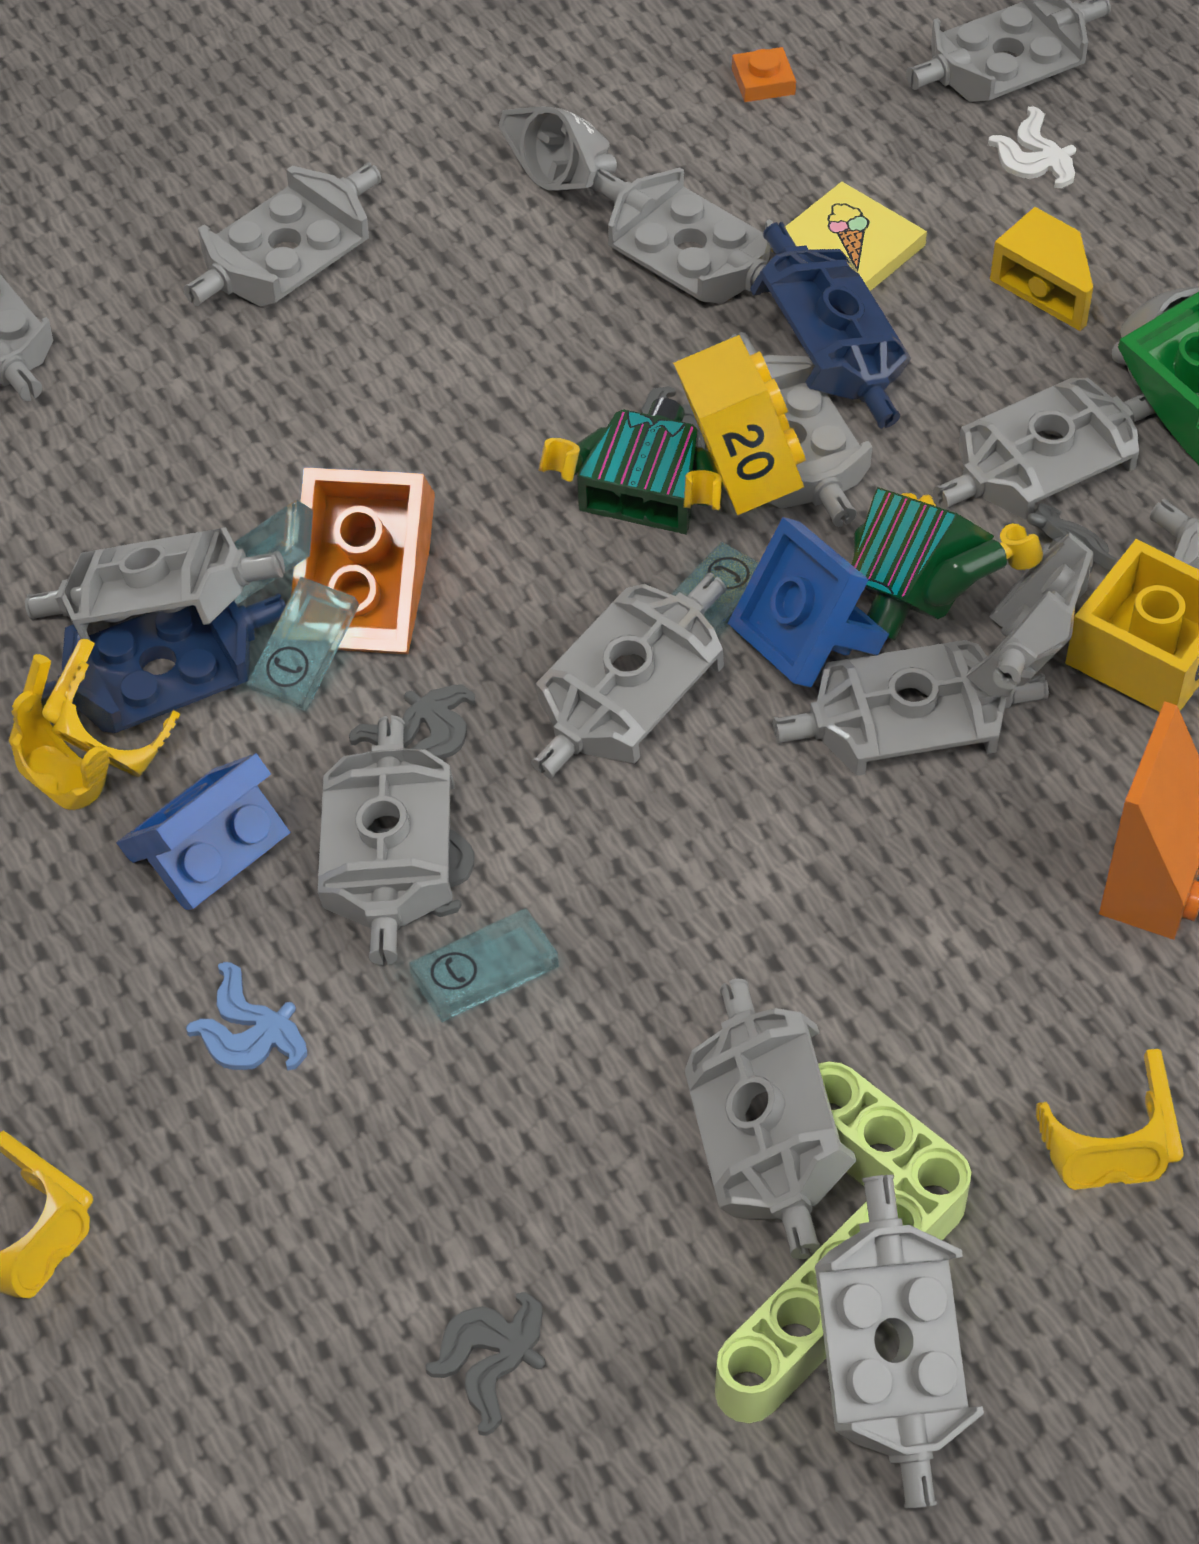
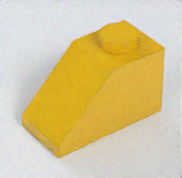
M1034 207L995 241L990 280L1081 331L1087 326L1093 293V283L1081 233L1063 221Z

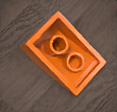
M304 468L286 639L287 646L409 654L430 551L435 493L424 474Z
M1164 701L1125 799L1099 915L1175 940L1182 918L1195 922L1199 912V881H1196L1199 875V754L1178 705Z

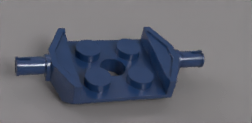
M775 222L769 225L764 230L763 237L769 243L775 256L760 271L750 290L753 295H761V293L766 292L772 294L814 364V369L805 381L808 388L852 400L859 399L866 404L880 429L894 425L900 419V413L894 407L885 389L901 375L911 357L852 261L841 249H808L807 245L796 246L783 222L779 224Z
M279 593L251 604L246 608L244 605L237 606L233 600L210 624L203 625L196 606L191 605L172 613L163 611L146 613L89 635L90 641L95 644L86 662L89 666L85 672V678L79 683L72 704L76 705V709H79L101 731L118 733L248 682L250 676V641L255 640L254 629L283 618H288L285 602L281 599ZM74 624L65 627L62 671L78 641L81 639ZM156 659H167L175 663L171 670L159 675H153L143 670L145 665ZM58 680L45 684L41 699L43 708Z

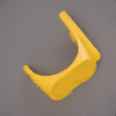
M80 639L49 696L42 715L47 721L54 724L53 733L64 741L85 752L96 746H102L110 754L109 765L133 776L140 777L158 753V749L165 743L163 740L170 736L171 733L169 732L175 727L176 723L174 722L179 719L180 713L173 710L164 721L163 728L156 739L145 747L133 750H118L98 742L84 729L77 715L76 705L72 704L79 683L85 678V672L89 666L86 662L95 644L88 639Z
M35 654L23 693L15 699L12 705L13 710L11 712L14 716V723L9 737V744L12 746L15 764L18 771L59 806L68 810L82 809L95 801L103 791L110 763V754L102 746H96L90 749L82 759L60 737L53 733V726L42 715L43 707L41 703L51 660L44 655Z
M1149 1049L1144 1054L1150 1089L1145 1095V1105L1150 1121L1145 1127L1132 1134L1116 1138H1097L1081 1135L1066 1128L1057 1121L1047 1102L1036 1104L1037 1122H1039V1131L1042 1133L1041 1139L1043 1142H1046L1047 1150H1050V1159L1059 1177L1069 1188L1077 1190L1103 1187L1109 1183L1123 1182L1125 1184L1155 1181L1166 1171L1168 1163L1178 1162L1183 1158L1182 1143L1160 1049Z
M3 1130L0 1132V1152L22 1169L20 1174L28 1184L47 1195L43 1213L35 1226L19 1241L0 1251V1293L17 1298L30 1299L51 1278L55 1268L64 1257L70 1256L88 1235L90 1217L87 1210L94 1200L93 1195Z

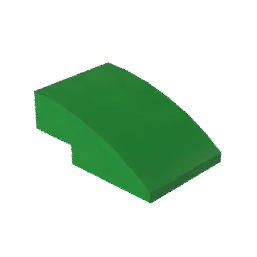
M1199 292L1121 338L1118 349L1132 376L1159 418L1183 449L1199 465Z

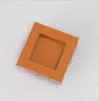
M783 47L759 49L753 52L732 55V71L744 102L795 95L796 79Z

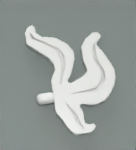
M1034 106L1028 107L1027 115L1029 117L1021 122L1017 131L1018 142L1023 147L1034 152H1022L1019 145L1009 137L1002 135H992L989 137L988 145L998 148L1001 165L1007 172L1018 177L1032 179L1044 175L1047 171H1052V174L1057 178L1054 188H1063L1074 182L1075 171L1070 156L1076 153V147L1068 145L1061 149L1055 142L1045 139L1040 135L1045 114L1039 108Z

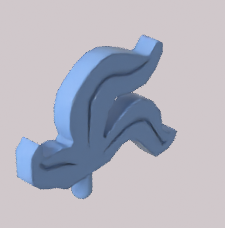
M230 962L218 964L219 973L224 976V980L217 991V1008L221 1018L230 1023L255 1026L242 1033L232 1034L224 1025L213 1019H199L190 1022L186 1026L187 1035L190 1037L201 1036L211 1057L224 1068L232 1070L254 1069L266 1060L273 1047H277L280 1053L289 1057L286 1061L287 1070L297 1069L307 1057L306 1043L300 1035L296 1024L289 1020L295 1012V1005L292 1002H286L278 1012H275L266 1006L252 1005L246 1002L243 995L241 968Z

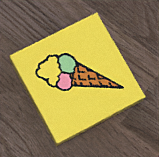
M840 182L786 225V229L796 246L807 245L808 249H841L852 261L870 291L926 245L927 231L844 182Z

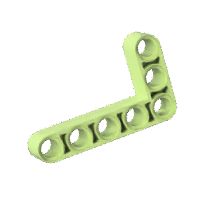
M837 1062L819 1063L829 1103L842 1107L841 1109L831 1110L840 1142L852 1150L856 1158V1162L847 1173L863 1186L862 1178L894 1175L893 1181L898 1219L902 1218L903 1225H911L943 1240L959 1224L964 1216L971 1180V1169L968 1161L959 1151L852 1068ZM886 1144L895 1150L882 1152L873 1149L870 1145ZM931 1185L940 1186L948 1190L949 1193L943 1195L932 1194L923 1187ZM867 1202L743 1323L719 1350L716 1366L715 1397L718 1406L728 1417L745 1423L762 1421L771 1415L826 1359L815 1265L831 1249L860 1232L859 1224L869 1222ZM789 1324H801L809 1328L812 1333L807 1336L796 1337L787 1334L781 1328ZM752 1372L761 1376L765 1381L760 1385L745 1386L736 1382L732 1377L738 1373Z

